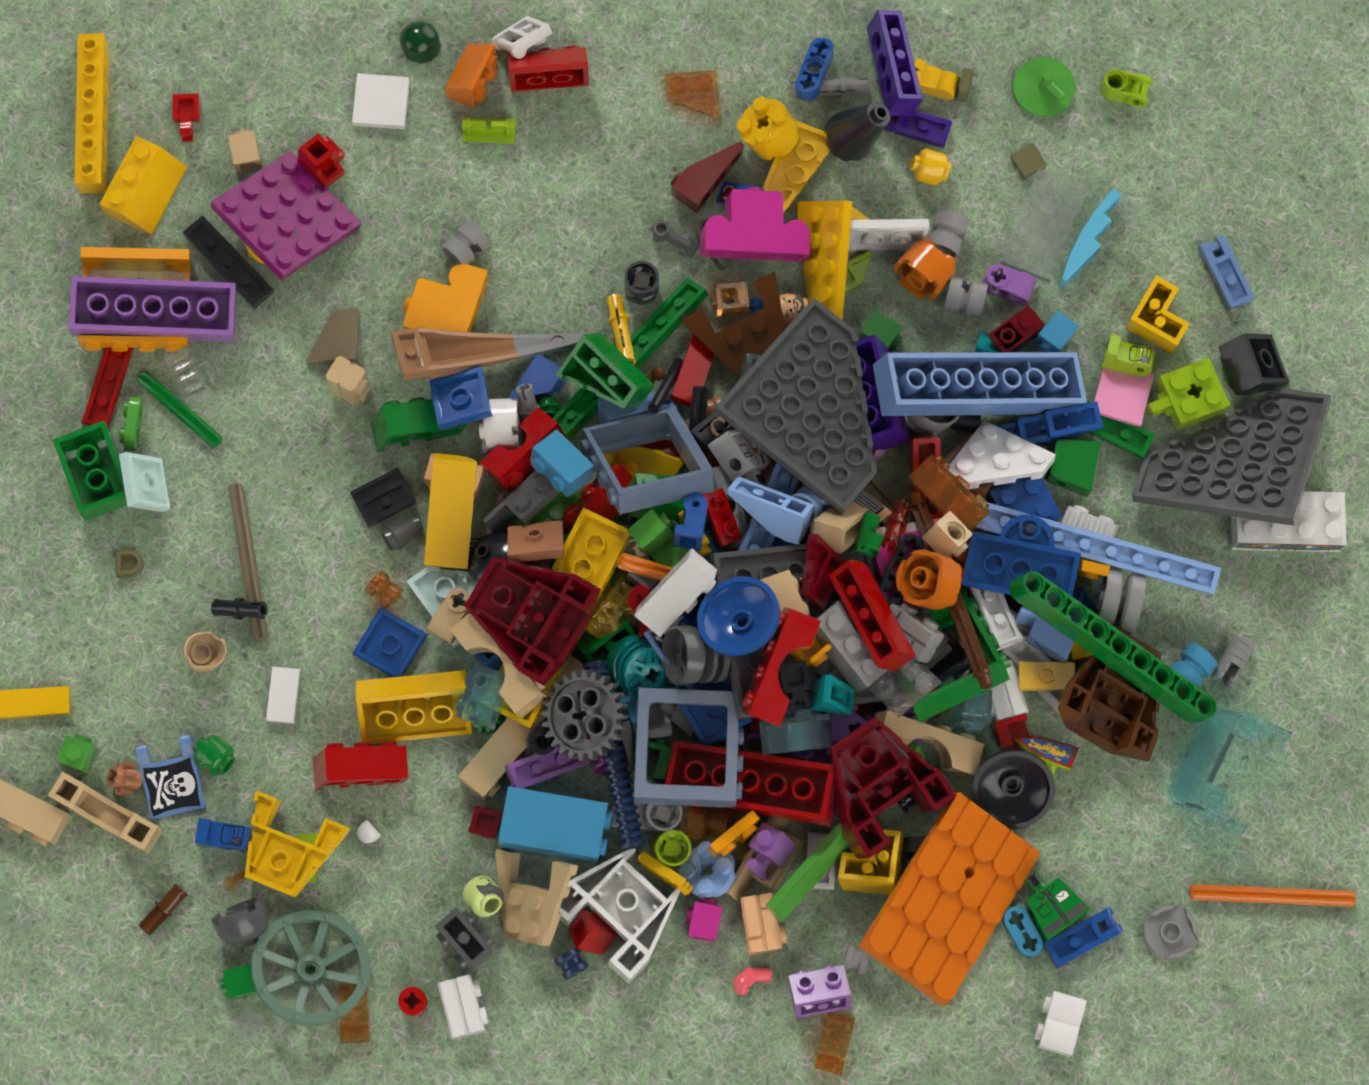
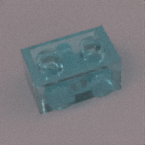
M474 664L472 670L468 671L465 678L466 689L464 695L460 696L457 701L456 717L463 721L494 730L504 702L499 691L503 685L505 673Z

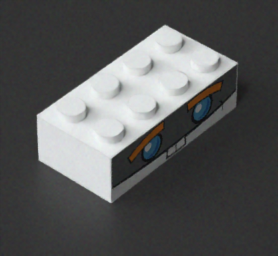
M1304 491L1294 526L1231 516L1232 550L1340 552L1346 546L1345 492Z

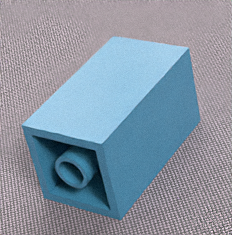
M508 786L498 843L500 849L599 865L600 858H606L608 839L604 838L605 831L610 832L613 811H608V803Z

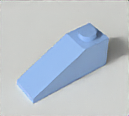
M739 476L728 488L727 494L772 535L786 542L798 545L808 532L814 504Z

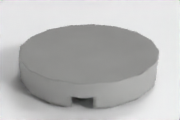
M1168 904L1159 906L1149 913L1144 921L1142 934L1144 943L1151 953L1158 958L1171 961L1181 959L1192 952L1198 940L1199 930L1197 921L1188 910L1178 905Z

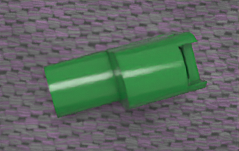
M866 512L852 549L854 553L877 558L884 536L876 533L881 521L880 516Z

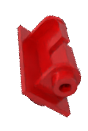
M721 488L714 492L703 494L702 496L708 502L707 521L711 520L712 522L710 529L715 539L714 543H718L719 548L742 540L743 538L724 489Z

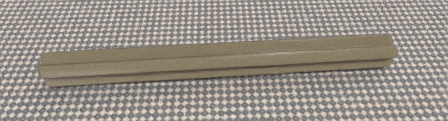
M241 483L231 484L228 489L246 600L260 602L262 597L244 487ZM249 618L253 639L255 641L267 639L268 633L265 618Z

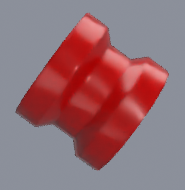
M407 987L400 993L398 998L400 1009L408 1016H419L427 1008V997L417 987Z

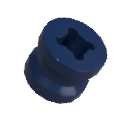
M576 947L554 960L555 964L562 968V976L565 981L589 967L588 963L581 959L580 950L576 949Z

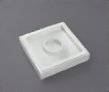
M357 73L352 125L405 129L410 78Z

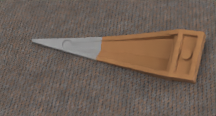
M412 328L391 332V340L403 381L423 377H429L431 380L477 367H486L533 356L537 353L542 354L576 346L583 334L602 333L605 336L606 333L489 334Z

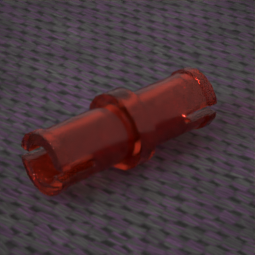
M899 499L894 501L891 515L885 521L886 530L881 546L885 548L887 541H889L887 551L898 549L901 535L906 531V519L911 505L907 502L905 508L902 509L905 500Z

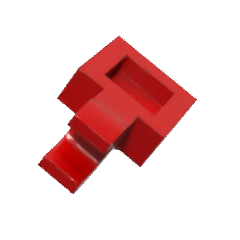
M199 93L172 94V119L174 123H180V135L183 142L193 141L192 122H200Z

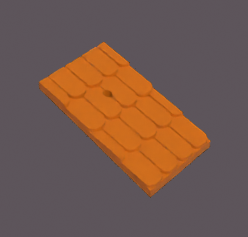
M959 791L955 793V798L947 802L858 945L863 951L941 1006L948 1005L949 1001L954 998L971 966H974L994 928L1003 918L1015 894L1023 886L1024 881L1041 853L994 817L988 815L986 811L974 802L968 800Z

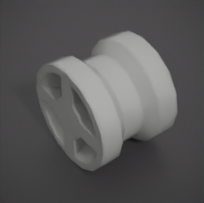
M849 942L843 962L845 970L854 969L858 974L864 975L870 955L857 947L855 943Z

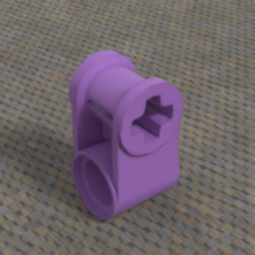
M1001 264L992 265L983 279V283L988 284L987 293L1006 299L1019 306L1029 305L1037 281L1029 273L1017 271ZM994 276H996V277L999 278V280H998L999 283H997V282L994 281V279H995Z

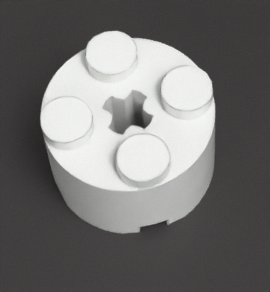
M489 399L492 417L484 418L482 423H479L480 439H482L483 453L489 454L498 444L507 450H515L521 447L522 430L519 427V399Z

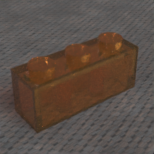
M931 454L908 477V481L943 516L951 511L972 532L989 516L990 511L987 508L990 505L979 494L975 497L968 490L970 485L960 475L955 477L948 470L951 466L943 457L939 455L936 458Z

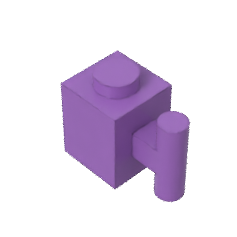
M762 822L748 845L757 854V857L755 859L750 858L746 862V866L760 880H766L769 876L766 869L770 863L782 869L796 845L785 833Z

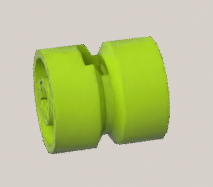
M670 830L654 838L650 853L653 858L672 868L682 865L688 860L691 854V843L684 833Z

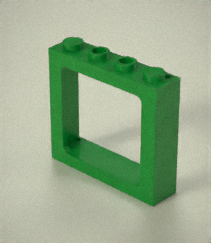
M963 588L960 589V593L984 656L989 663L988 667L991 672L990 678L993 685L990 688L981 689L978 680L971 673L920 697L904 665L896 671H893L919 723L1010 680L1007 668L1011 666L1005 653H998L997 649L1000 646L993 633L988 635L987 630H989L986 619L983 614L977 615L976 612L979 611V608L974 598H968ZM948 606L940 610L926 608L933 616V621L939 625V629L942 630L954 624Z

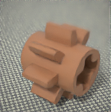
M117 762L116 767L110 768L107 775V784L109 787L114 788L113 794L131 796L132 791H137L140 788L142 774L140 771L135 770V763Z

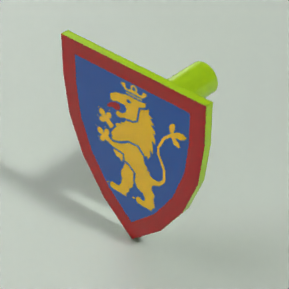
M1035 736L1014 737V740L1022 748L1035 754L1047 764L1053 778L1057 767L1071 770L1079 750L1076 746L1053 739Z

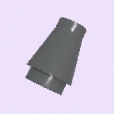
M415 516L409 520L387 526L386 530L381 532V535L387 547L394 551L395 549H402L418 533L422 532L424 528L420 520Z

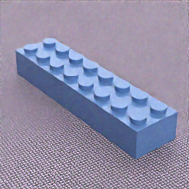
M1077 352L886 353L873 364L882 416L1044 414L1048 410L1087 403Z

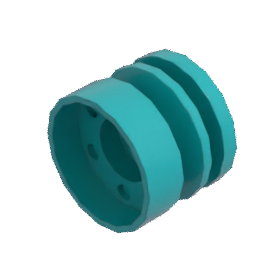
M638 634L625 636L610 649L606 660L608 664L606 669H609V674L612 675L615 683H618V687L636 700H638L639 688L672 689L674 687V684L666 676L663 662L647 639L640 638Z

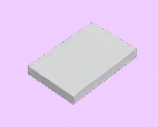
M929 219L851 220L848 252H866L868 250L870 252L907 251L915 241H921L924 237L927 238Z

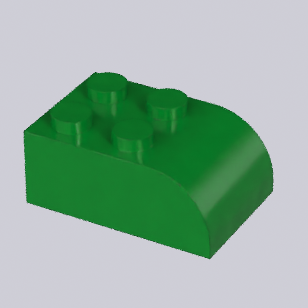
M104 420L53 439L79 514L85 521L127 506L119 453Z

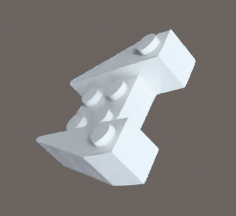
M635 848L628 849L570 880L568 883V887L571 888L567 898H563L559 908V912L562 913L560 920L568 927L580 912L589 906L626 941L609 960L608 965L628 984L648 964L680 894V890L677 888L666 898L628 863L636 854Z

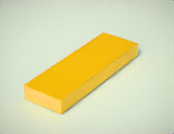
M69 686L0 690V719L71 715Z

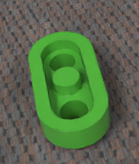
M131 396L129 402L125 401L123 417H126L125 427H121L119 440L120 443L124 444V448L128 450L138 449L144 409L142 397Z

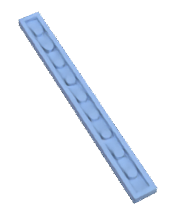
M955 494L951 512L965 526L1000 535L1005 524L1014 517L1031 515L959 494ZM1041 518L1049 525L1053 532L1054 548L1081 553L1080 558L1207 594H1215L1221 572L1220 567ZM1027 521L1022 524L1021 531L1025 536L1032 537L1037 533V526L1035 523Z

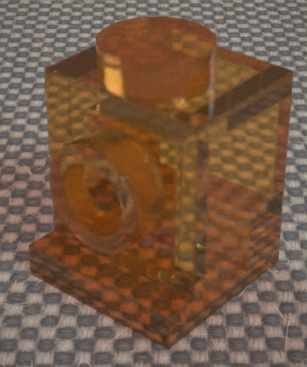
M747 281L715 284V293L710 294L711 310L716 309L717 316L749 315L750 306ZM732 299L734 303L725 304L724 301Z

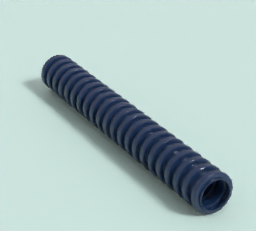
M604 660L591 661L583 666V669L590 670L591 674L593 671L601 672V677L609 674V669L605 667L608 665L607 661ZM596 692L592 694L591 699L592 703L595 705L598 700ZM601 719L598 721L597 729H599V732H601L603 729V722ZM613 740L616 749L606 748L608 755L602 760L607 765L604 769L605 772H608L606 779L610 780L608 788L612 789L610 797H613L614 801L611 803L616 808L613 812L617 814L615 822L619 823L617 831L621 832L619 840L623 841L621 849L628 850L643 846L645 840H642L641 836L644 833L639 828L642 827V824L638 822L640 815L636 814L638 806L634 804V797L632 795L634 788H631L633 781L629 779L631 772L627 771L629 763L625 762L627 754L623 752L625 750L624 745L621 743L623 740Z

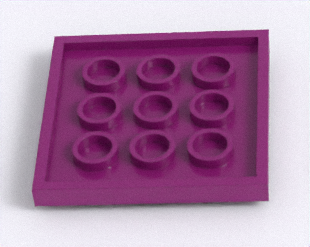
M291 150L214 199L210 206L281 281L356 232L361 226V222L327 187L324 189L298 163V158Z

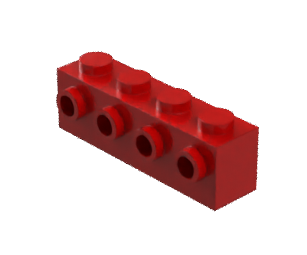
M849 559L829 574L836 592L841 597L849 616L855 623L862 640L865 642L878 668L896 671L916 656L867 564Z

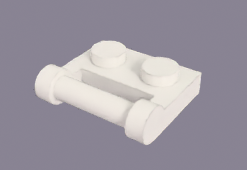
M526 16L495 35L491 44L495 46L496 50H505L511 56L521 59L525 56L528 48L544 43L546 37L553 32L549 24Z

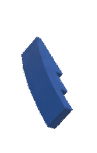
M1091 402L1048 410L1041 415L1020 418L1016 422L997 426L1039 446L1102 429L1103 423L1098 402Z

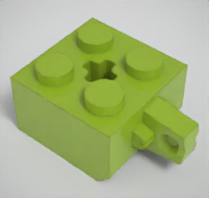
M1208 357L1160 375L1156 381L1160 392L1157 395L1159 400L1149 403L1146 408L1150 417L1165 413L1166 417L1170 416L1176 430L1181 431L1225 414L1231 405ZM1190 391L1192 394H1196L1197 397L1195 398L1194 395L1189 396L1188 392Z

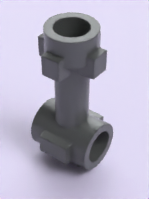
M664 220L653 223L651 232L653 233L654 241L659 243L666 240L679 247L682 256L693 257L699 246V243L695 242V238L689 236L686 240L669 230V223Z

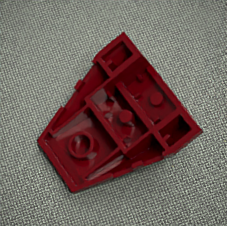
M492 558L464 606L485 632L496 642L501 651L512 661L517 670L544 686L565 665L591 621L600 588L576 574Z

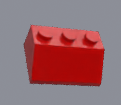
M571 45L565 49L556 50L546 47L539 51H526L525 56L521 59L511 56L510 53L507 54L511 92L589 86L586 47Z

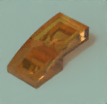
M339 983V1006L352 995L356 986ZM368 985L357 1006L340 1019L341 1044L370 1042Z
M828 1012L826 1014L814 1069L842 1075L855 1017L837 1012Z

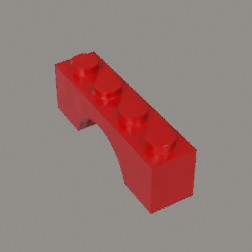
M784 607L783 611H780L778 627L773 637L764 646L763 653L766 655L762 665L758 664L754 671L753 680H755L752 691L748 690L743 699L742 706L745 707L743 713L780 727L790 699L780 688L778 681L779 667L783 659L793 650L812 646L821 620L791 608Z

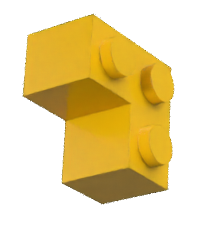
M1156 275L1125 329L1172 355L1190 325L1189 322L1167 311L1180 288Z
M882 829L891 843L869 859L856 858L854 853L842 852L838 880L843 891L891 894L900 879L904 844L901 831Z

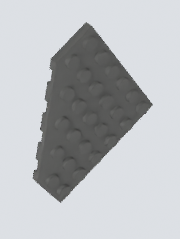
M813 298L718 403L714 412L843 514L875 477L877 467L872 452L873 441L871 428L868 425V408L861 379L863 375L860 356H858L856 331Z
M1276 388L1268 392L1267 397L1257 402L1252 400L1236 408L1234 414L1224 419L1220 416L1202 425V430L1192 435L1186 433L1170 441V446L1158 452L1154 449L1146 453L1132 493L1133 502L1294 526L1330 407L1331 396Z

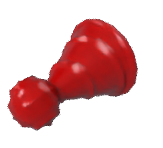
M638 585L631 589L628 594V605L631 609L636 611L637 606L651 592L649 587Z

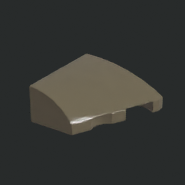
M346 308L332 312L307 358V365H332V362L339 356L351 362H358V308Z

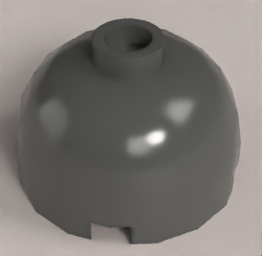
M260 896L258 900H256V897L227 908V915L222 918L220 913L211 918L216 933L225 943L231 945L243 944L244 948L256 944L259 940L258 936L266 930L269 922V913L263 897Z

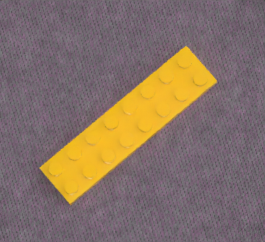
M583 508L564 544V557L557 558L551 570L576 574L599 587L598 603L618 564L619 556L623 554L631 535L627 528ZM502 664L482 704L533 729L545 705L541 702L523 718L516 715L499 694L505 679V669ZM565 665L545 684L546 687L543 689V692L547 695V698L543 701L548 700L549 695L547 691L553 690L554 682L558 681Z

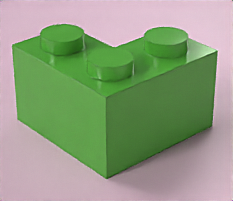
M650 509L627 530L641 550L653 557L656 563L674 568L691 550L673 547L675 527L678 523L675 520L672 522L664 512L660 515L655 510Z

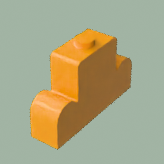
M457 264L449 272L450 286L419 278L412 297L408 296L404 304L403 311L406 312L403 321L404 330L426 328L471 332L489 279L488 270L468 264Z

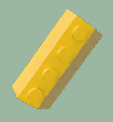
M466 670L356 681V705L362 742L376 744L472 734Z

